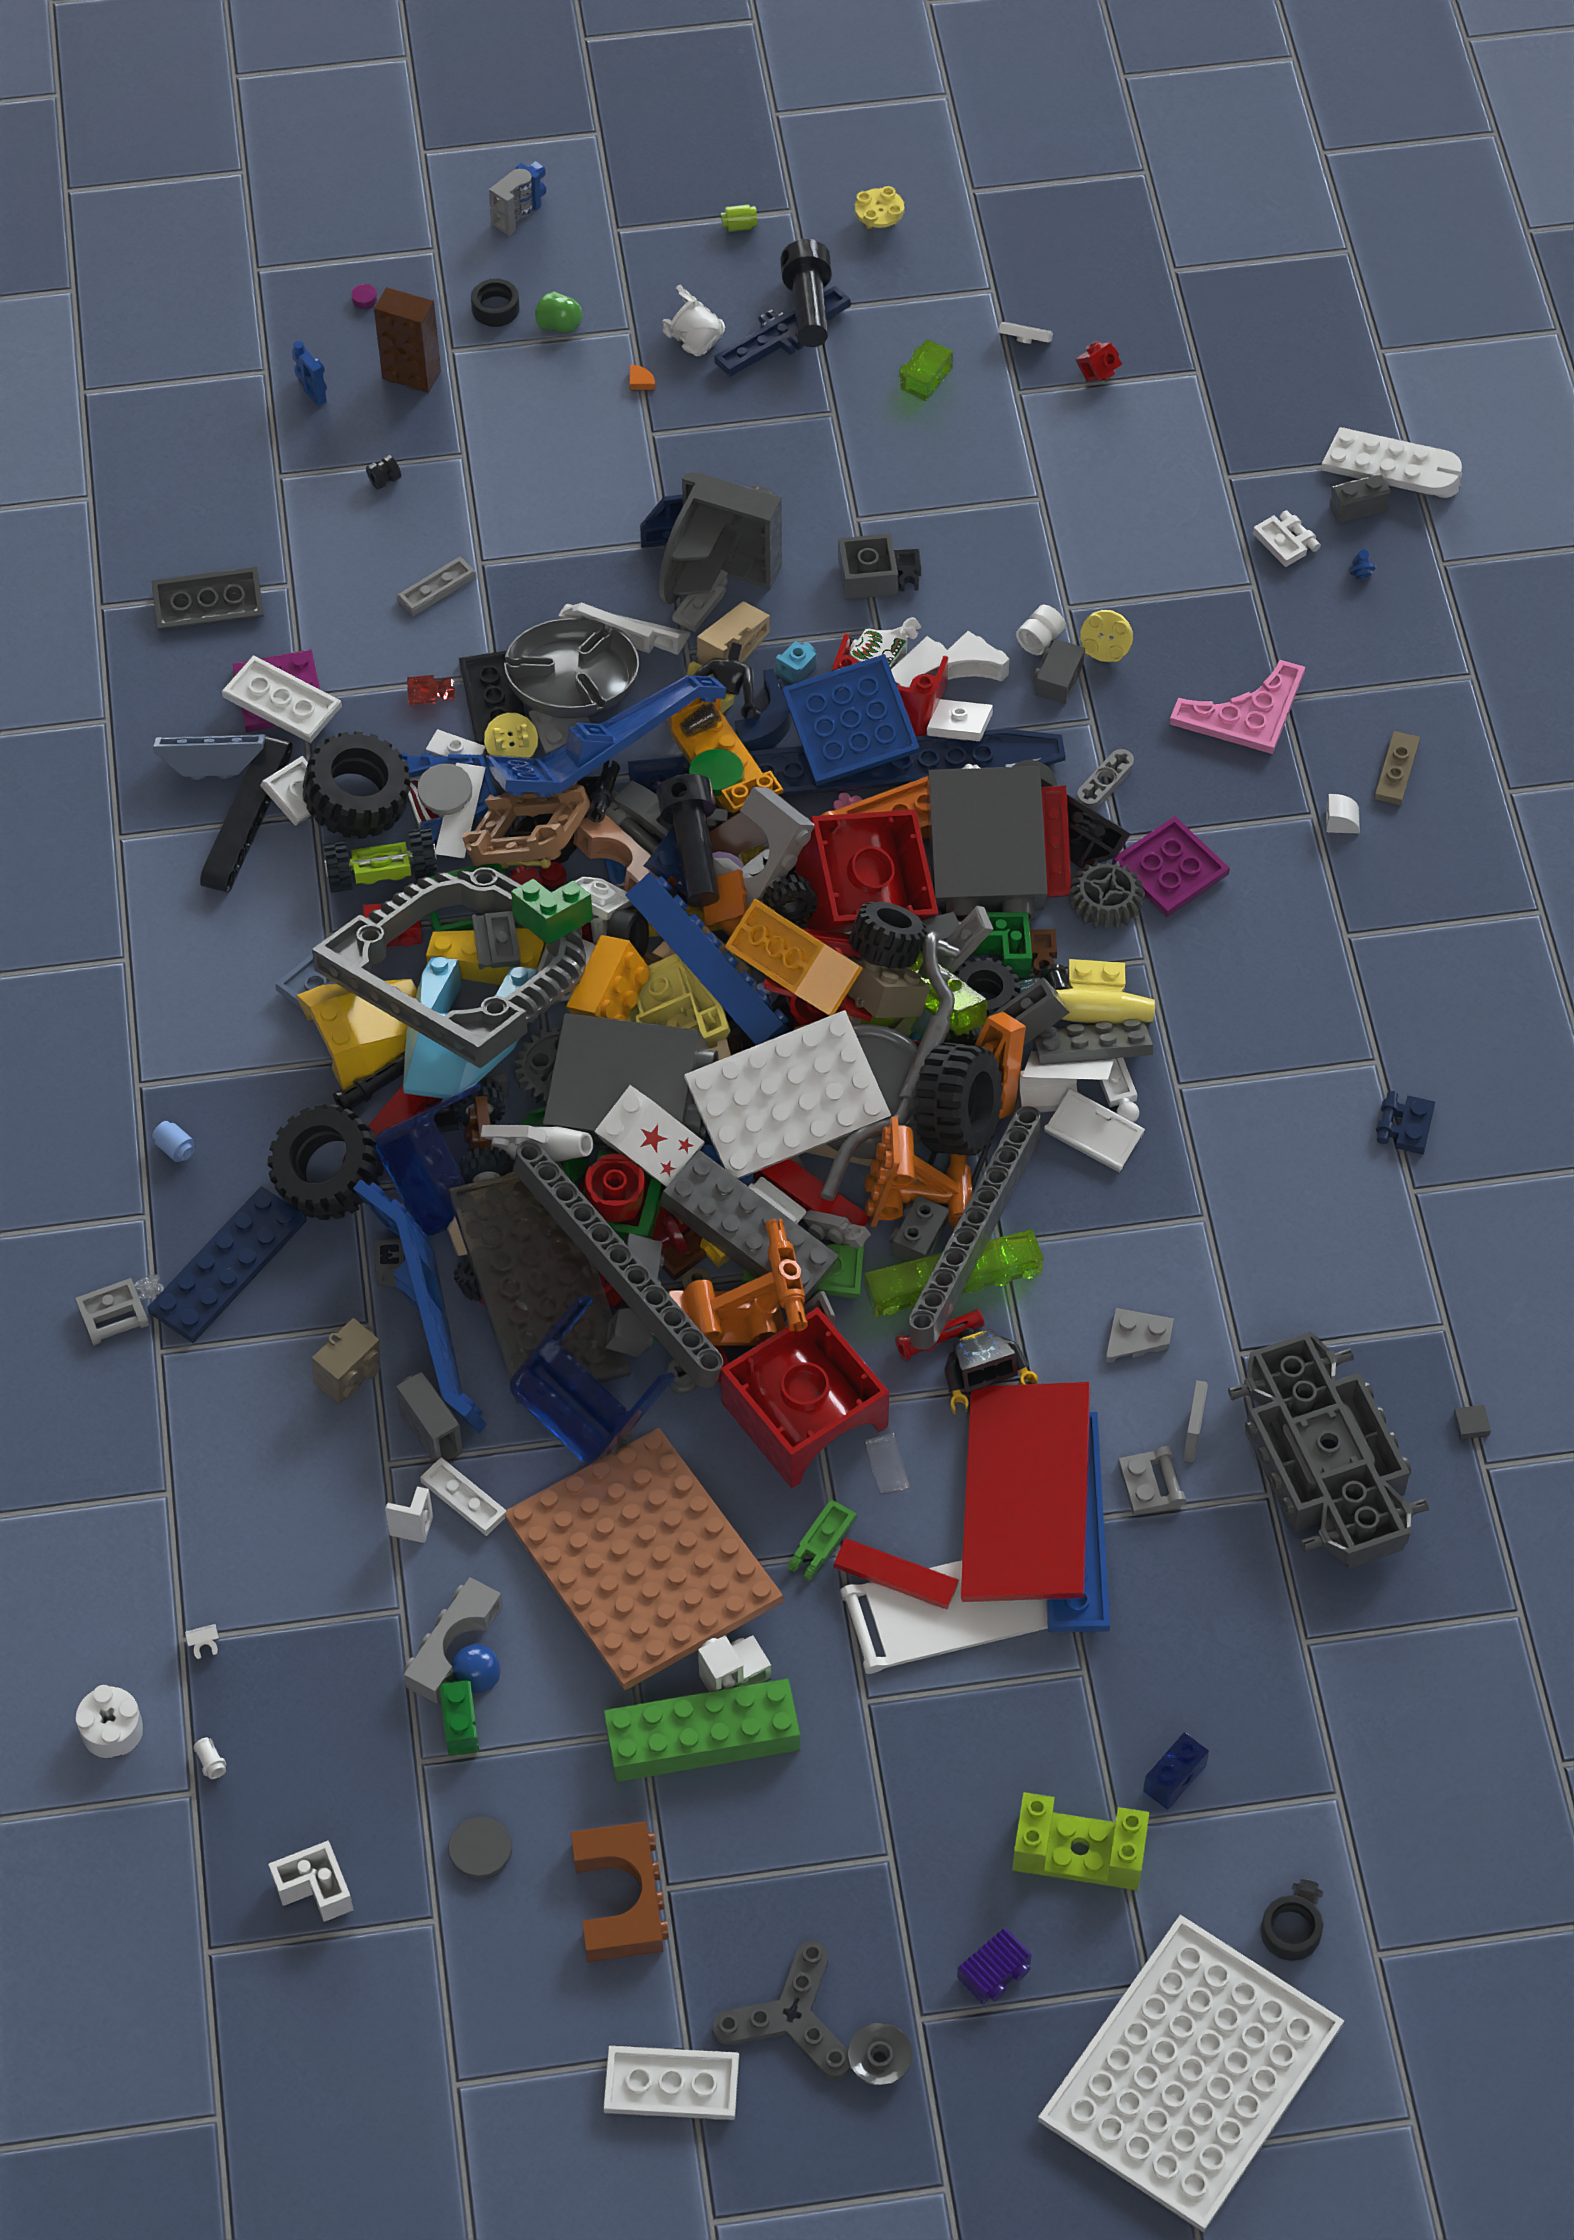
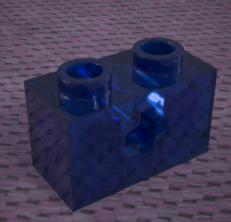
M1184 1732L1145 1776L1143 1792L1168 1810L1206 1767L1209 1750Z

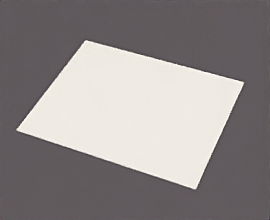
M1031 1051L1022 1077L1108 1080L1115 1058L1040 1065L1036 1051Z

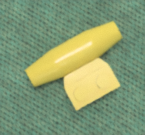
M1069 959L1068 985L1071 989L1056 990L1070 1012L1062 1018L1063 1020L1094 1024L1103 1021L1112 1024H1122L1128 1019H1137L1145 1023L1153 1022L1155 1000L1123 992L1125 989V963Z

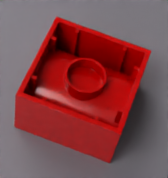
M916 809L812 816L809 819L815 827L811 832L809 842L800 851L795 865L797 876L800 875L809 881L818 900V905H815L817 908L816 912H811L812 917L810 919L806 917L808 929L839 933L852 931L859 909L867 902L879 901L895 904L911 911L921 920L933 918L939 914Z
M819 1307L805 1315L808 1322L806 1329L796 1332L795 1325L794 1331H790L789 1326L721 1368L722 1404L791 1489L801 1483L803 1474L810 1462L835 1438L852 1428L864 1424H872L878 1432H881L888 1427L889 1391Z

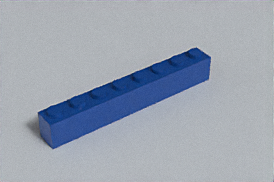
M649 872L625 894L755 1045L792 1031L786 1025L790 1020L779 1008L774 1011L769 1004L772 1002L770 997L762 989L757 992L752 986L755 980L745 970L740 972L735 967L739 962L728 951L723 953L719 949L722 945L719 939L712 932L708 935L702 929L705 926L704 922L695 913L690 916L686 911L689 905L678 894L674 897L669 892L673 887L664 877L660 876L657 879Z

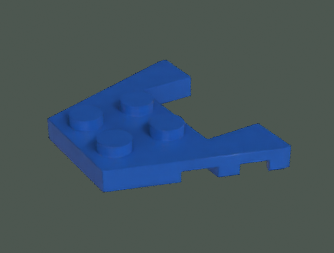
M401 753L403 755L402 760H405L408 764V773L411 775V778L421 776L430 767L438 764L456 765V763L486 767L473 821L486 814L489 810L485 802L486 798L490 794L494 795V797L497 796L483 755L448 754V757L432 756V754L421 753V756H408V753ZM443 816L420 822V829L431 828L434 845L438 841Z

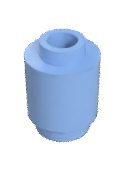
M164 1121L153 1131L152 1138L155 1140V1145L173 1161H185L194 1153L195 1141L175 1123Z

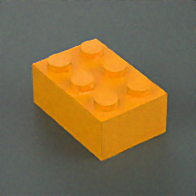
M601 935L588 960L582 979L576 985L566 1007L571 1014L627 1021L632 1008L637 1003L644 984L648 981L651 970L629 940Z

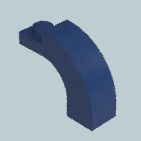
M774 668L763 670V687L769 705L760 714V718L756 721L753 717L735 721V733L747 751L772 749L786 736L792 723V717L782 692L783 682L781 678L777 679Z

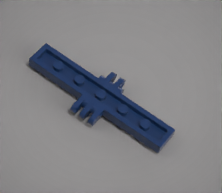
M836 286L824 292L826 321L851 307V299ZM795 309L787 314H777L770 310L766 315L759 316L761 329L714 356L715 364L731 377L779 348L785 350L789 355L795 353V348L797 350L803 348L804 346L798 341Z

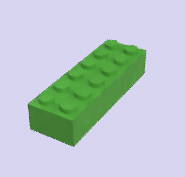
M789 1678L604 1710L615 1782L800 1750V1732Z

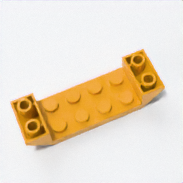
M698 697L666 719L672 738L689 763H691L696 755L711 749L728 750L735 753L741 759L744 767L743 782L721 790V796H715L716 803L720 809L733 813L739 811L753 787L769 788L777 795L783 793V788L771 771L762 773L723 716L719 698H716V702H704Z
M756 898L753 899L725 944L726 949L829 1016L835 1014L863 969Z

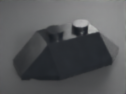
M1041 778V787L1054 786ZM1067 794L1070 861L1083 869L1086 864L1093 866L1096 860L1102 863L1107 859L1117 858L1131 834Z

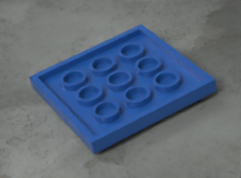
M885 654L782 687L783 695L816 786L920 752L918 741Z

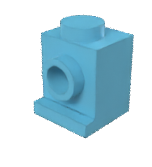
M795 641L782 655L779 654L776 657V674L791 684L803 681L817 667V653L814 647L806 642L800 644Z

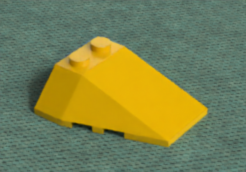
M412 979L385 981L410 997L416 998L417 989ZM338 984L321 985L297 994L296 998L307 1020H314L333 1059L332 1071L342 1091L353 1085L355 1079H364L378 1069L395 1060L405 1051L408 1026Z

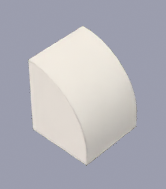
M1339 794L1328 795L1326 832L1360 833L1359 807L1353 799Z

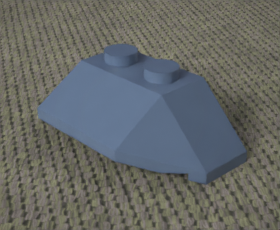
M265 734L156 737L153 751L183 777H190L194 780L204 779L207 776L229 779L234 777V775H238L263 749Z

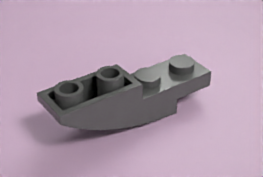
M631 781L613 799V802L652 835L656 834L662 840L674 825L662 820L658 796L634 781Z

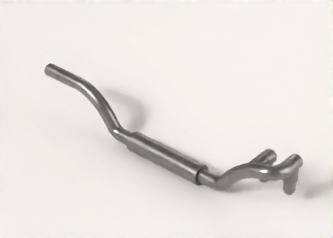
M933 930L927 932L922 945L924 961L919 968L918 974L925 980L929 979L941 1002L936 1015L931 1016L899 1095L901 1102L893 1117H898V1125L901 1126L906 1125L915 1106L916 1083L919 1081V1072L925 1064L926 1056L930 1054L933 1048L944 1042L946 1034L950 1029L951 1023L949 1019L955 1003L953 992L947 985L951 975L939 968L937 954L957 959L960 950L949 945L948 942L939 939L938 932ZM891 1117L856 1130L845 1140L835 1157L820 1194L823 1199L834 1201L854 1152L865 1141L882 1134L884 1126L888 1127Z

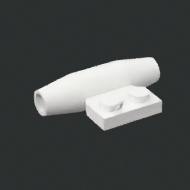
M482 1125L481 1137L492 1140L490 1150L493 1147H498L499 1152L503 1149L513 1160H515L518 1145L524 1141L537 1142L554 1162L588 1156L593 1149V1140L589 1133L563 1127Z

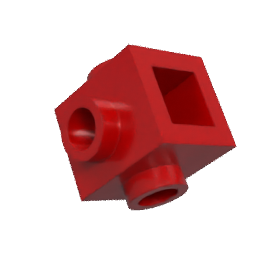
M1094 342L1086 347L1087 352L1075 359L1086 382L1106 380L1115 374L1114 370L1122 365L1119 353L1111 342Z

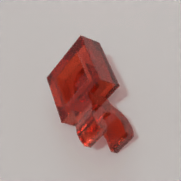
M434 675L407 678L409 705L436 703V696L446 700L455 698L453 679L448 678L435 681Z

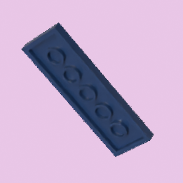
M261 1186L147 1307L148 1313L194 1343L307 1222L306 1215Z

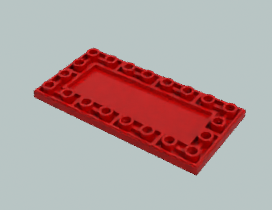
M1090 1382L985 1386L971 1391L961 1579L962 1602L1084 1598Z

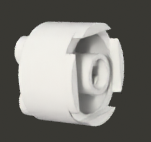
M100 1685L81 1701L77 1709L76 1723L83 1743L96 1756L112 1758L127 1754L137 1746L142 1737L143 1723L138 1705L133 1696L121 1688Z

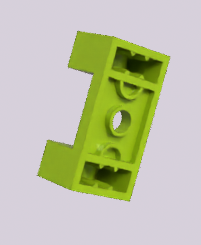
M1023 1792L1012 1871L1138 1891L1149 1812L1118 1807L1116 1822L1053 1812L1055 1797ZM1075 1843H1083L1088 1847L1089 1851L1084 1855H1076L1072 1852L1071 1846Z

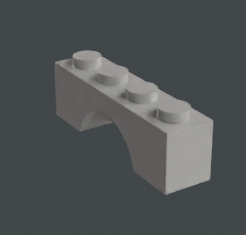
M469 1577L464 1586L460 1585L453 1595V1602L448 1610H442L438 1616L437 1626L431 1634L427 1633L423 1638L419 1653L415 1658H410L403 1670L406 1688L438 1704L441 1700L440 1685L454 1681L452 1666L445 1657L449 1644L464 1632L472 1630L487 1631L503 1608L501 1593Z

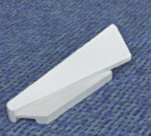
M584 603L576 605L565 604L558 615V619L579 618L604 623L606 632L610 633L612 628L619 630L629 638L636 649L646 653H650L655 646L678 655L690 636L688 631L614 615Z

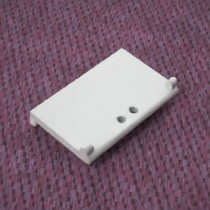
M1071 1088L1068 1090L1050 1122L1044 1126V1132L1119 1173L1145 1131L1144 1128Z

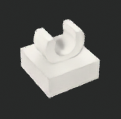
M216 1624L185 1632L188 1646L195 1644L194 1655L197 1659L201 1658L199 1650L204 1644L211 1646L213 1655L217 1654V1645L213 1641L219 1638Z

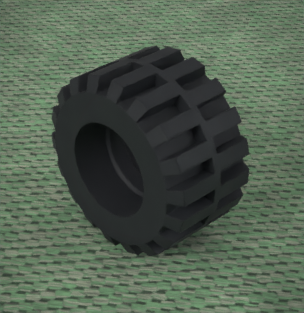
M867 902L859 909L849 936V943L860 956L877 965L894 969H905L906 967H912L916 963L927 934L925 923L918 916L903 907L887 902Z
M986 957V960L982 961L980 958H974L972 963L969 960L964 962L963 968L958 967L955 975H952L949 988L953 992L955 999L952 1019L956 1016L959 1019L964 1016L967 1019L970 1018L974 1026L982 1022L1020 994V983H1018L1019 978L1017 974H1013V969L1009 965L1004 967V962L1000 960L993 962L992 958ZM978 992H989L994 994L996 998L979 1000L972 995Z

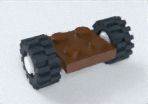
M486 1078L485 1081L481 1079L459 1100H453L454 1116L457 1117L459 1123L463 1121L465 1126L464 1141L470 1146L467 1149L466 1157L463 1156L459 1164L461 1184L466 1192L513 1172L511 1156L506 1154V1151L503 1149L499 1152L498 1147H493L490 1150L492 1140L481 1137L482 1125L496 1124L495 1119L500 1121L502 1115H505L506 1112L503 1087L499 1086L497 1081L491 1083L490 1078Z

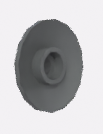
M885 2023L869 2024L858 2030L850 2041L847 2053L850 2068L855 2075L865 2083L875 2086L891 2085L903 2078L910 2068L913 2056L910 2041L904 2032L893 2025ZM881 2054L885 2056L886 2060L878 2063L874 2060V2057Z

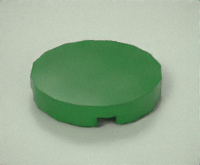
M711 749L696 755L690 763L689 774H699L711 780L713 796H721V790L743 782L744 767L741 759L735 753L724 749Z

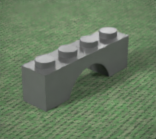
M629 1233L623 1242L661 1284V1280H658V1272H660L664 1263V1255L661 1254L662 1242ZM631 1308L618 1309L608 1323L605 1348L639 1357L646 1348H650L654 1335Z

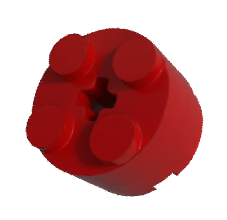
M608 1154L600 1157L586 1172L585 1198L607 1222H622L636 1217L643 1203L644 1174L639 1165L637 1166L631 1162V1159L625 1155Z

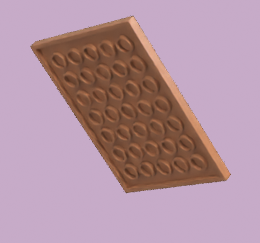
M660 1428L620 1448L615 1456L609 1454L507 1509V1514L505 1515V1520L624 1691L697 1651L706 1641L713 1638L718 1639L784 1602L783 1594Z

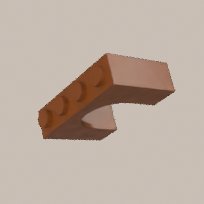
M646 1821L571 1831L576 1873L619 1869L631 1874L638 1881L642 1889L637 1903L627 1912L617 1916L582 1920L587 1963L664 1952L663 1940H669L666 1920L660 1921L659 1911L665 1910L663 1893L662 1891H656L655 1881L660 1880L658 1861L652 1862L651 1851H656L654 1832H648Z

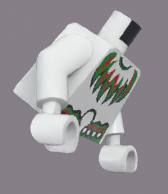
M911 617L904 621L901 627L893 630L865 629L858 640L850 637L849 656L861 662L885 654L890 669H892L907 655V638L915 639L918 636L916 630L920 629L921 625L916 618Z

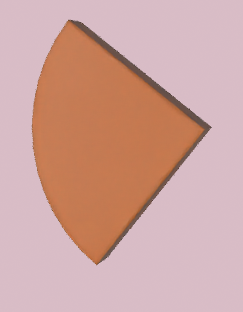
M630 365V390H656L655 379L651 372L644 367Z

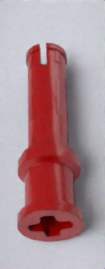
M975 1309L970 1313L947 1321L935 1345L958 1337L966 1328L976 1329L983 1327L985 1323L981 1312ZM964 1324L963 1326H960V1327H958V1328H955V1329H953V1330H950V1331H948V1332H945V1330H948V1329H951V1328L956 1327V1326H958V1325ZM899 1335L895 1338L897 1350L904 1361L910 1360L911 1356L920 1352H931L935 1349V1345L924 1350L917 1349L913 1345L911 1346L910 1335L905 1337Z

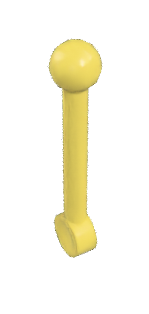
M543 858L541 861H516L501 865L505 869L509 866L523 865L541 866L547 869L550 867L551 862Z

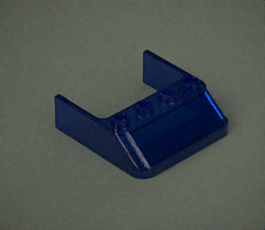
M479 1083L472 1084L384 1129L376 1137V1150L408 1213L415 1219V1222L423 1229L422 1231L427 1236L436 1235L447 1230L463 1198L469 1191L434 1121V1115L437 1111L480 1090L481 1086Z
M591 1295L576 1298L510 1380L512 1395L579 1460L586 1463L601 1459L623 1439L676 1377L672 1372L659 1375L632 1409L628 1411L562 1347V1338L592 1303L594 1298Z

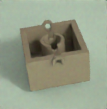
M867 959L866 961H854L863 968L847 993L855 1000L856 1007L865 1008L875 1018L922 1016L930 986L921 979L918 973L912 972L908 967L905 969L884 967Z
M352 1318L338 1333L330 1334L329 1341L312 1357L313 1383L338 1404L346 1398H352L359 1390V1385L366 1378L371 1379L380 1369V1341L357 1320Z

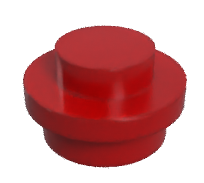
M551 862L549 868L540 869L539 877L543 886L557 888L566 881V871L559 863Z

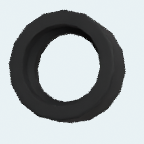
M497 278L482 281L474 287L471 293L472 313L475 319L483 325L490 327L507 325L516 319L520 312L518 290L515 285L507 280ZM490 297H503L510 301L506 306L498 309H491L481 305L485 299Z
M617 910L608 923L606 936L629 940L643 959L649 943V924L639 911Z
M1295 1895L1282 1896L1271 1902L1264 1912L1260 1930L1262 1941L1269 1952L1280 1959L1288 1961L1302 1960L1313 1954L1318 1947L1323 1930L1321 1913L1316 1906L1307 1899ZM1285 1912H1294L1302 1915L1310 1923V1936L1305 1942L1300 1944L1283 1942L1274 1934L1273 1923L1276 1917Z

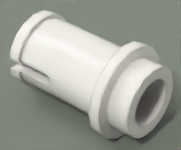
M203 1738L194 1744L193 1749L203 1765V1774L210 1779L221 1777L226 1772V1761L218 1755L212 1739Z

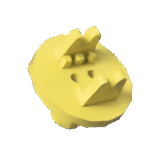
M885 186L879 189L861 191L857 194L855 215L859 221L866 225V229L889 227L896 224L904 214V201L893 187Z
M1100 610L1092 613L1085 619L1080 630V640L1082 647L1085 648V654L1102 662H1117L1130 650L1133 643V631L1129 622L1121 614L1112 610Z
M505 713L497 716L488 724L485 731L484 745L487 753L491 756L533 758L538 747V734L534 724L527 717L518 713Z

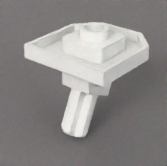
M581 877L575 882L591 894L593 920L588 923H591L593 944H597L601 935L606 936L607 920L617 910H625L633 904L625 896L627 892L600 878Z

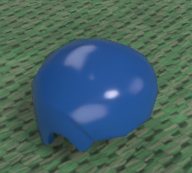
M474 1643L463 1647L453 1657L451 1663L454 1678L458 1682L471 1681L472 1693L480 1694L488 1691L499 1681L500 1664L495 1653L489 1647Z

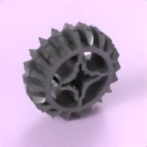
M1108 859L1104 864H1100L1096 860L1093 867L1086 864L1083 871L1078 870L1076 878H1073L1071 881V889L1069 890L1071 907L1073 910H1076L1077 918L1083 917L1085 924L1093 922L1095 929L1099 925H1104L1106 931L1109 925H1114L1118 929L1120 923L1128 925L1130 919H1136L1138 911H1141L1145 895L1144 889H1142V880L1137 879V872L1129 873V865L1122 868L1119 861L1112 865Z

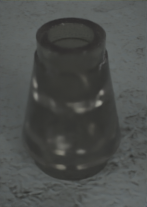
M711 702L706 705L703 703L681 722L679 726L688 738L717 727V723L721 722L722 719L718 710Z

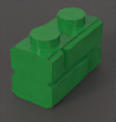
M459 1681L440 1685L448 1755L456 1756L479 1752L471 1681Z

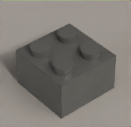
M891 533L838 538V561L845 600L898 594V571Z

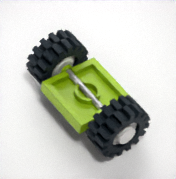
M431 828L408 831L411 853L410 850L407 851L406 842L351 850L352 859H350V862L348 861L345 840L323 843L326 859L324 862L331 893L353 890L350 868L354 870L356 884H374L378 880H401L405 876H412L409 863L412 860L416 880L435 876L438 874L437 857Z

